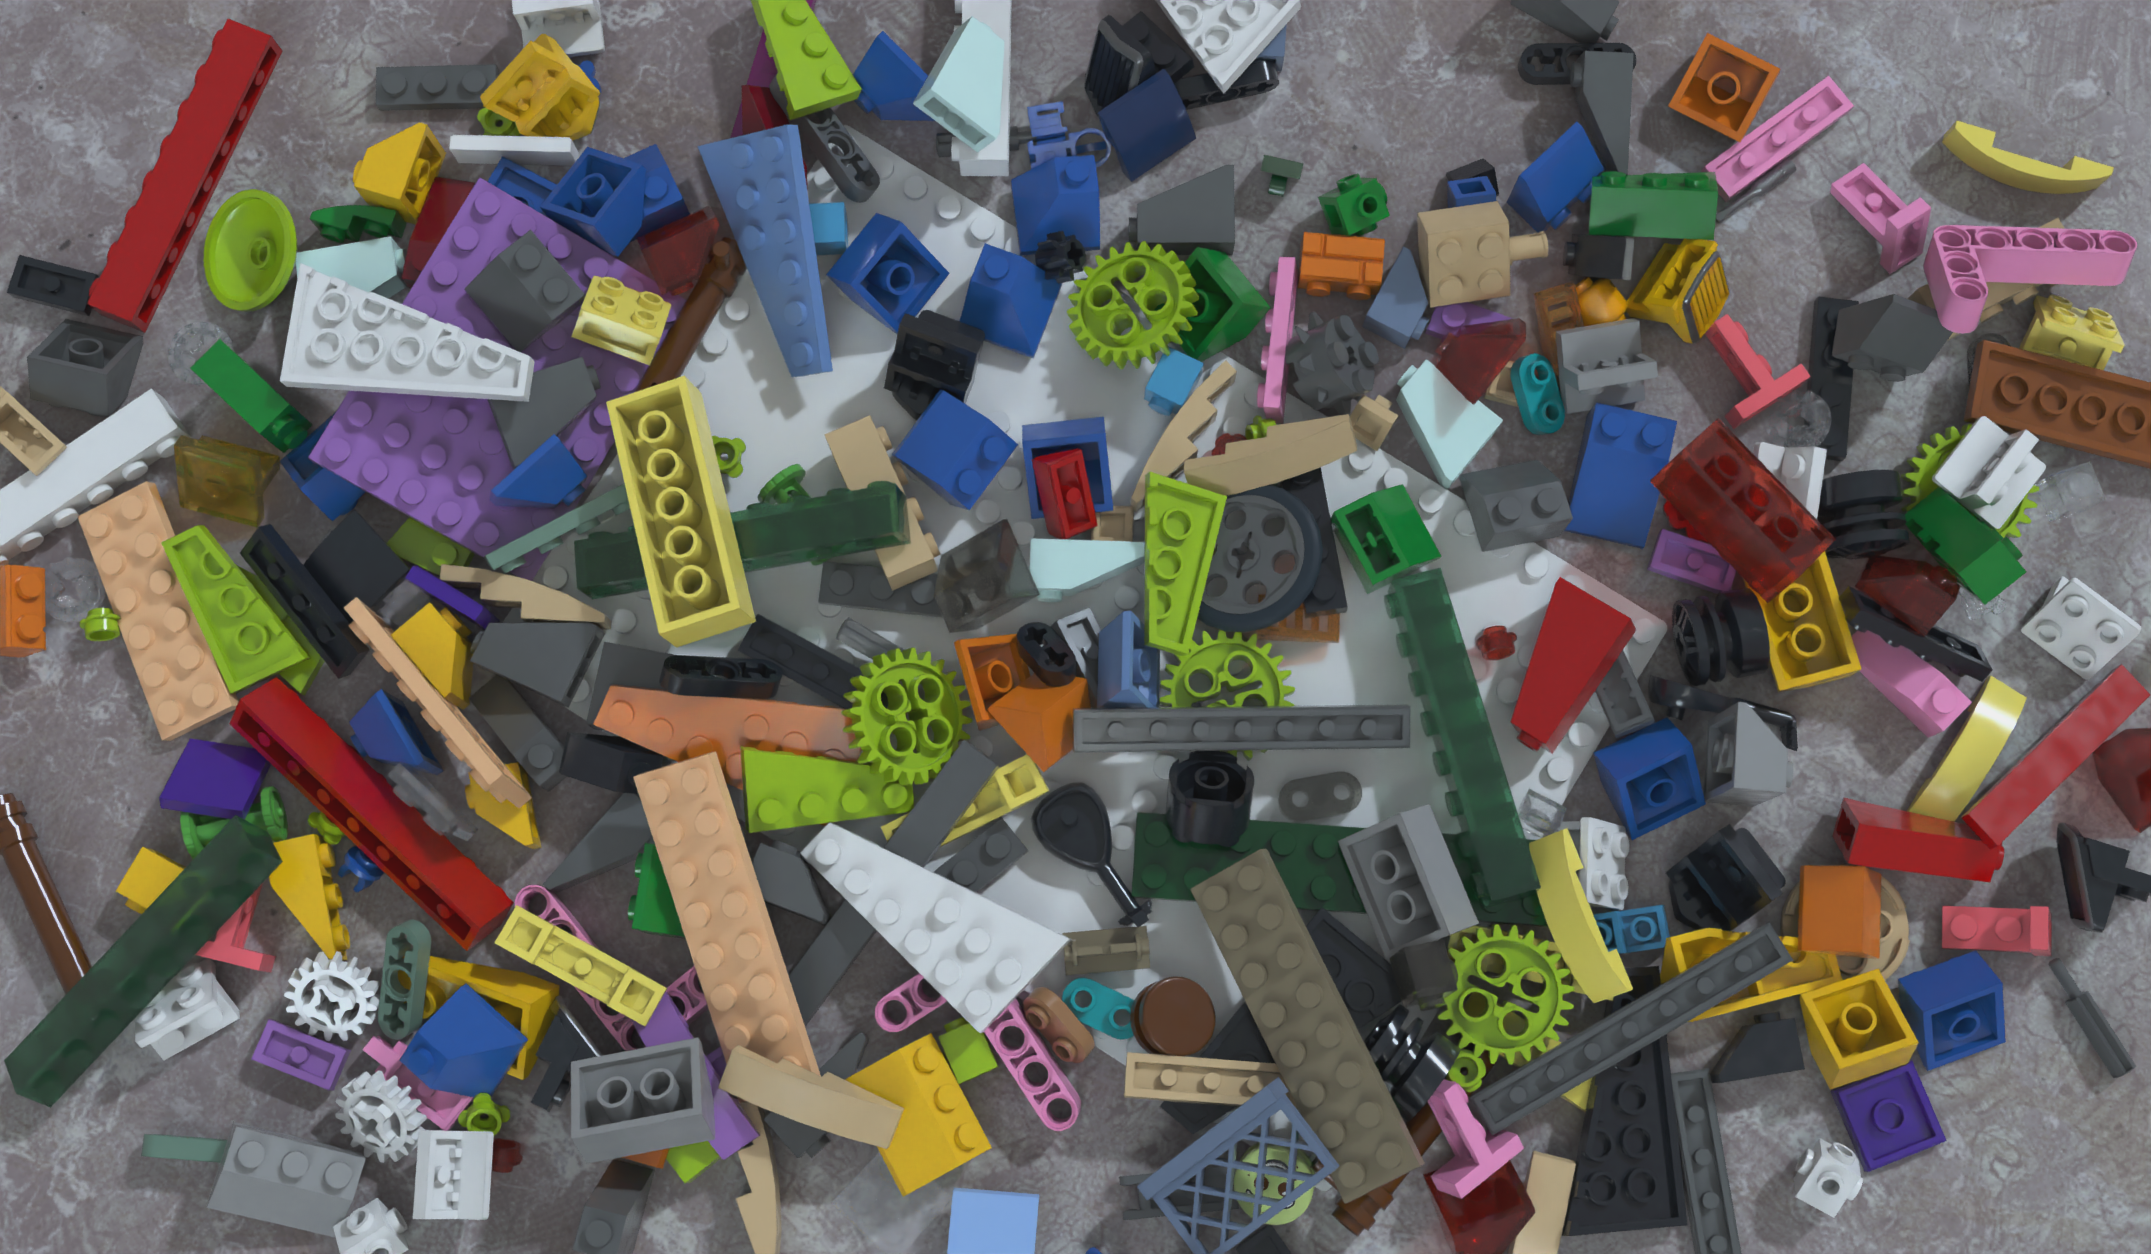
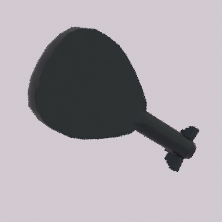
M1653 675L1649 677L1648 697L1650 702L1669 706L1666 714L1668 717L1683 720L1686 708L1721 713L1737 702H1744L1755 711L1763 722L1780 727L1782 743L1786 748L1794 751L1798 749L1797 721L1795 716L1787 711L1741 698H1729Z
M1083 782L1070 783L1061 786L1042 799L1031 816L1032 830L1042 846L1062 861L1079 869L1098 874L1126 915L1118 921L1120 925L1128 926L1133 922L1139 928L1149 921L1147 915L1153 912L1151 910L1152 901L1149 899L1140 906L1135 898L1131 896V892L1110 863L1112 854L1110 820L1106 806L1096 791Z

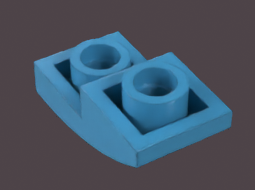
M1665 905L1593 914L1608 952L1617 949L1619 954L1665 948L1666 938L1670 937Z

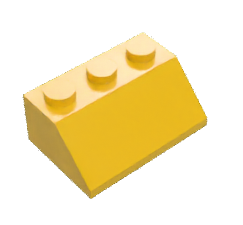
M1825 550L1741 572L1746 588H1750L1756 595L1764 614L1770 643L1769 664L1778 692L1807 688L1843 679L1861 670Z
M932 1033L898 1049L845 1079L905 1108L890 1147L885 1149L877 1146L903 1197L992 1148Z

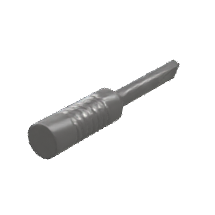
M1786 158L1753 182L1747 193L1716 214V221L1721 223L1753 197L1763 196L1774 186L1796 171L1793 161Z

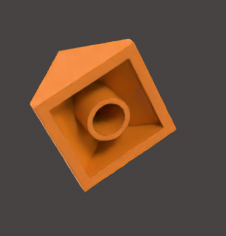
M1017 634L955 641V649L978 730L981 731L1000 725L987 709L1030 677L1028 666L1018 653Z
M1034 673L993 703L987 711L1037 766L1045 772L1073 750V708H1091L1088 682L1086 678L1075 677L1068 685L1052 687L1043 683Z
M1800 866L1797 951L1879 959L1882 874L1865 866Z

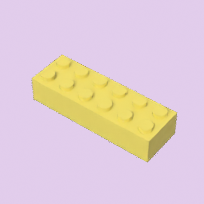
M684 375L607 401L606 404L659 635L677 648L756 622L702 393Z

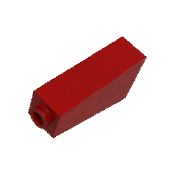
M1561 577L1555 583L1510 722L1519 733L1516 737L1519 742L1535 752H1538L1542 747L1551 754H1553L1636 631L1631 618Z
M1844 797L1832 835L1847 863L1867 867L1990 883L1994 870L2001 868L2004 859L2002 843L1990 850L1967 824Z

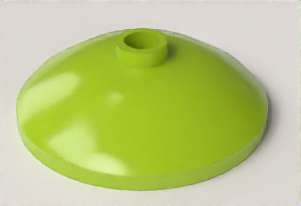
M257 189L236 193L218 209L206 235L203 261L208 285L214 296L223 305L244 312L256 311L270 304L285 288L292 275L297 257L296 229L289 210L275 195Z

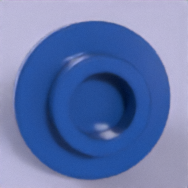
M353 846L347 851L344 857L345 864L338 870V875L341 878L352 872L358 876V883L353 889L356 893L370 887L374 881L379 880L384 874L357 846Z

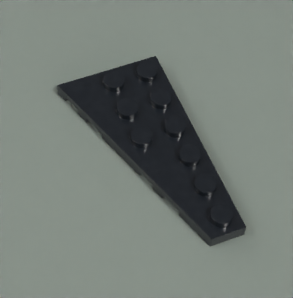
M1321 907L1306 925L1357 1029L1421 990L1420 987L1324 908ZM1245 1001L1199 1057L1275 1063ZM1163 1101L1160 1105L1164 1111L1192 1134H1195L1237 1107Z
M1659 966L1625 968L1633 990L1614 996L1613 1001L1607 1000L1604 1018L1660 986ZM1667 1034L1592 1077L1562 1236L1688 1225Z

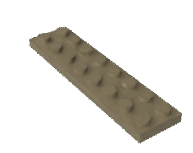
M1260 849L1191 888L1190 890L1300 1114L1340 1165L1330 1175L1344 1203L1352 1202L1424 1165L1425 1163L1268 850Z

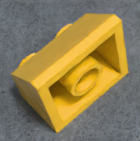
M419 122L367 148L363 160H359L354 168V187L369 206L396 210L405 222L416 225L434 178L439 175L446 152L429 126Z
M429 602L390 636L446 700L462 710L470 705L469 697L471 696L474 663L470 661L473 656L470 652L472 643L467 636L472 631L457 614L454 615L446 606L439 610Z
M1879 969L1800 994L1799 1000L1810 1051L1830 1090L1909 1063L1919 1042Z

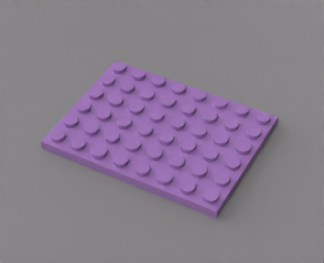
M479 177L402 303L405 306L427 314L430 318L445 324L450 323L467 333L482 339L487 338L514 349L464 289L498 254L529 230H532L584 292L585 296L593 276L601 278L612 277L621 281L628 288L639 292L648 291L655 293L671 304L654 356L685 304L686 299ZM580 305L521 353L530 356L535 361L533 372L579 357H583L586 367L593 365L601 388L595 390L597 396L594 403L557 436L586 473V481L581 485L587 489L615 442L606 402L633 393L649 365L572 338L571 336L582 306ZM348 391L308 457L310 461L485 559V555L574 510L583 496L582 494L568 507L562 502L556 508L495 506L489 500L491 490L513 471L487 399ZM538 547L523 555L527 563L508 573L533 581L550 551L541 555Z

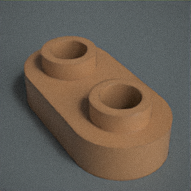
M1037 987L1023 1001L1026 1020L1043 1034L1052 1045L1054 1053L1060 1059L1066 1062L1081 1063L1093 1051L1095 1043L1092 1035L1053 991L1044 987Z

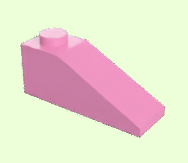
M1857 630L1851 636L1861 665L1860 672L1926 737L1929 738L1945 731L1972 703L1942 672L1918 657L1908 648L1901 645L1893 647L1886 643L1879 635L1868 630L1865 633Z

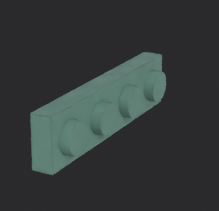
M625 483L485 555L484 558L491 571L500 567L505 574L527 563L523 555L537 547L541 555L564 543L560 535L574 528L578 535L600 525L601 523L597 516L610 509L613 510L615 516L629 510L630 505Z

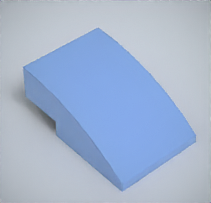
M954 1187L947 1254H1035L1039 1194Z

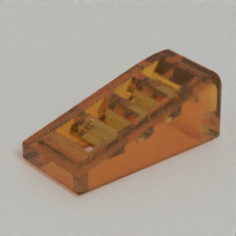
M1572 281L1533 293L1542 355L1550 361L1555 376H1559L1557 344L1555 342L1556 331L1584 327L1576 286ZM1564 301L1567 303V306L1548 311V306ZM1569 318V321L1556 324L1553 326L1551 325L1552 322Z
M1258 594L1257 604L1265 598L1266 594ZM1302 603L1295 610L1294 628H1286V617L1278 622V627L1269 626L1256 630L1257 640L1339 643L1340 613L1328 615L1327 632L1319 631V617H1312L1311 630H1304V609Z

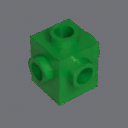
M1358 173L1338 180L1336 182L1337 188L1318 197L1331 234L1350 236L1355 233L1356 236L1364 235L1377 229L1378 221L1390 216L1386 206L1388 201L1387 194L1383 186L1378 183L1377 178H1360Z

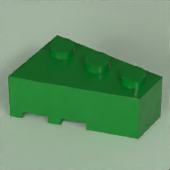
M1608 171L1601 173V176L1592 177L1589 235L1714 240L1718 200L1715 172L1626 175L1622 172Z
M1941 487L1936 488L1905 513L1906 527L1945 573L1984 605L2027 572L2017 561L2023 555L2006 536L2003 538L1995 529L1991 530L1983 521L1979 522Z

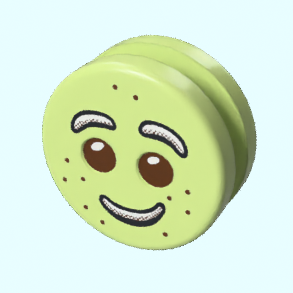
M1260 1142L1248 1148L1240 1161L1258 1164ZM1268 1144L1266 1166L1288 1170L1290 1147ZM1298 1149L1296 1171L1315 1174V1171L1310 1168L1312 1161L1304 1150ZM1236 1169L1234 1191L1255 1195L1257 1172ZM1265 1174L1263 1196L1282 1199L1286 1194L1287 1178ZM1295 1180L1294 1189L1304 1181ZM1315 1186L1264 1224L1282 1225L1300 1217L1311 1202ZM1237 1200L1243 1211L1253 1218L1254 1203ZM1262 1205L1261 1214L1271 1206Z

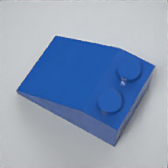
M1596 402L1586 417L1568 502L1573 519L1564 531L1643 549L1669 463L1677 421Z

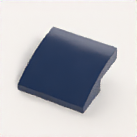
M1162 69L1097 113L1106 139L1115 148L1122 172L1131 182L1196 139L1186 108L1165 69Z

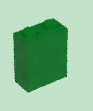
M221 339L190 367L247 423L281 452L285 453L289 448H296L306 439L308 435L307 430L313 424Z

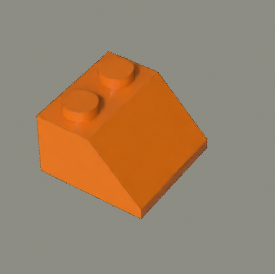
M1707 33L1668 107L1741 143L1773 87L1781 69Z

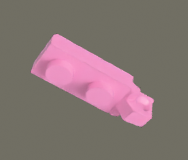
M373 1036L363 1048V1051L380 1063L375 1072L378 1070L382 1071L386 1081L393 1075L397 1076V1086L401 1089L409 1085L412 1088L408 1095L411 1100L420 1099L422 1102L416 1109L426 1115L428 1119L442 1130L450 1131L458 1121L460 1113L470 1106L474 1097L430 1089L399 1061L408 1045L400 1040L395 1046H392L382 1037Z

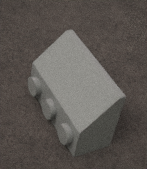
M1737 702L1708 720L1704 785L1705 802L1754 807L1786 793V787H1790L1793 781V763L1788 761V749L1747 703Z
M1430 804L1401 812L1338 841L1386 960L1479 924Z
M699 1037L571 1062V1139L587 1164L715 1140L714 1100Z
M233 1121L206 1207L335 1237L333 1226L345 1219L353 1201L366 1158L358 1151Z

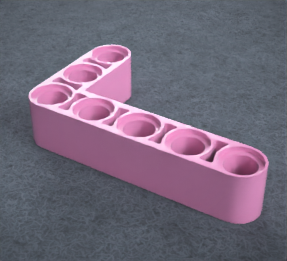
M1942 225L1933 232L1923 268L1940 323L1947 330L1964 334L1974 331L1978 326L1988 296L1986 282L2096 286L2119 285L2125 280L2137 249V242L2129 234L2116 230Z
M528 885L517 894L514 902L515 906L518 905L529 911L530 900L537 894H543L547 900V906L539 917L559 928L568 926L574 936L599 949L553 891L539 885ZM695 966L674 981L666 990L671 999L679 997L683 1000L685 1004L683 1017L688 1025L708 1010L704 993L698 987L699 978ZM576 988L625 1051L639 1049L632 1042V1033L635 1026L630 1018L621 1013L611 1015L607 1011L605 1003Z
M918 973L885 995L877 1003L875 1019L883 1030L899 1032L947 1002V1000L942 995L939 998L928 997L922 989L924 977ZM1015 999L984 1033L1041 1121L1054 1131L1066 1130L1075 1123L1081 1111L1080 1097L1037 1030L1026 1020L1024 1010L1017 999ZM897 1000L904 1004L907 1010V1016L904 1021H895L888 1015L887 1005L889 1001ZM1016 1026L1020 1028L1025 1036L1024 1044L1019 1047L1008 1045L1003 1037L1005 1027ZM1032 1062L1043 1064L1048 1071V1079L1041 1083L1032 1081L1026 1072L1027 1065ZM1056 1098L1066 1100L1072 1108V1114L1067 1118L1055 1117L1051 1113L1050 1102Z

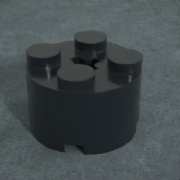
M1194 751L1189 753V759L1179 763V759L1176 760L1169 771L1166 801V819L1172 828L1173 837L1184 843L1193 841L1202 844H1219L1225 847L1236 845L1250 823L1254 789L1252 770L1248 766L1245 770L1237 764L1236 756L1224 751Z

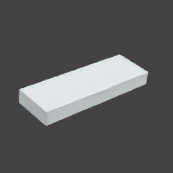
M450 136L449 149L458 163L498 164L503 156L518 165L572 166L579 155L570 137Z

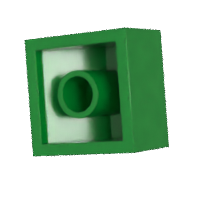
M1197 247L1185 261V264L1197 284L1193 288L1198 294L1199 300L1192 304L1198 314L1197 316L1186 317L1192 326V330H1180L1178 335L1183 341L1179 346L1188 356L1203 362L1246 338L1271 307L1225 252ZM1165 303L1158 305L1154 311L1161 309Z

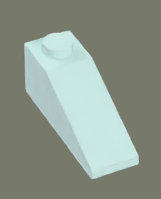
M1031 538L1030 595H1038L1037 600L1041 602H1061L1062 596H1073L1145 563V542Z

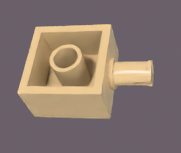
M1498 201L1417 213L1419 274L1430 308L1511 296L1510 266L1513 261L1548 257V240L1544 231L1520 236H1509V221Z

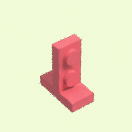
M1728 313L1716 320L1705 333L1749 396L1736 404L1725 415L1733 429L1797 390L1811 377L1801 363L1774 380L1771 376L1772 369L1767 360L1760 354L1756 355L1748 343L1747 332L1739 322H1733Z
M239 859L237 867L231 869L227 878L226 891L229 894L225 908H221L215 918L214 932L217 933L215 941L182 934L177 951L271 973L276 956L244 948L268 867Z
M1942 906V949L2032 953L2034 956H2052V913L2049 907L2030 906V909Z

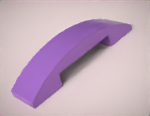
M665 992L646 1027L632 1020L646 1047L694 1038L688 1030L690 1028L667 992ZM704 1054L714 1100L715 1140H709L708 1142L719 1156L725 1160L756 1139L760 1134L738 1100L734 1099L730 1093L718 1088L721 1078Z

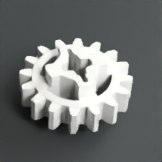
M336 951L332 960H328L324 952H319L314 962L306 957L298 969L295 968L288 980L289 985L284 992V997L291 999L286 1010L292 1013L298 1012L299 1016L295 1021L297 1026L305 1023L310 1025L308 1035L313 1036L320 1030L324 1032L325 1041H330L334 1033H338L340 1038L346 1041L352 1031L361 1035L366 1025L372 1024L378 1012L377 1008L380 1002V995L376 994L380 983L375 980L368 981L367 978L372 969L366 967L359 970L356 967L357 957L354 956L347 963L342 961L341 952ZM314 979L315 984H313L311 990H307V984ZM356 1003H359V1009L351 1013V1009L354 1008Z
M378 1070L372 1076L366 1071L341 1089L343 1094L336 1099V1103L342 1108L335 1116L346 1123L340 1131L342 1134L351 1133L353 1139L350 1145L353 1148L359 1144L362 1145L365 1157L368 1158L375 1152L380 1162L384 1163L389 1157L394 1162H397L418 1146L419 1130H425L420 1125L427 1117L416 1110L422 1102L420 1099L411 1100L408 1095L412 1088L409 1085L403 1089L397 1086V1076L393 1075L386 1081L382 1071Z

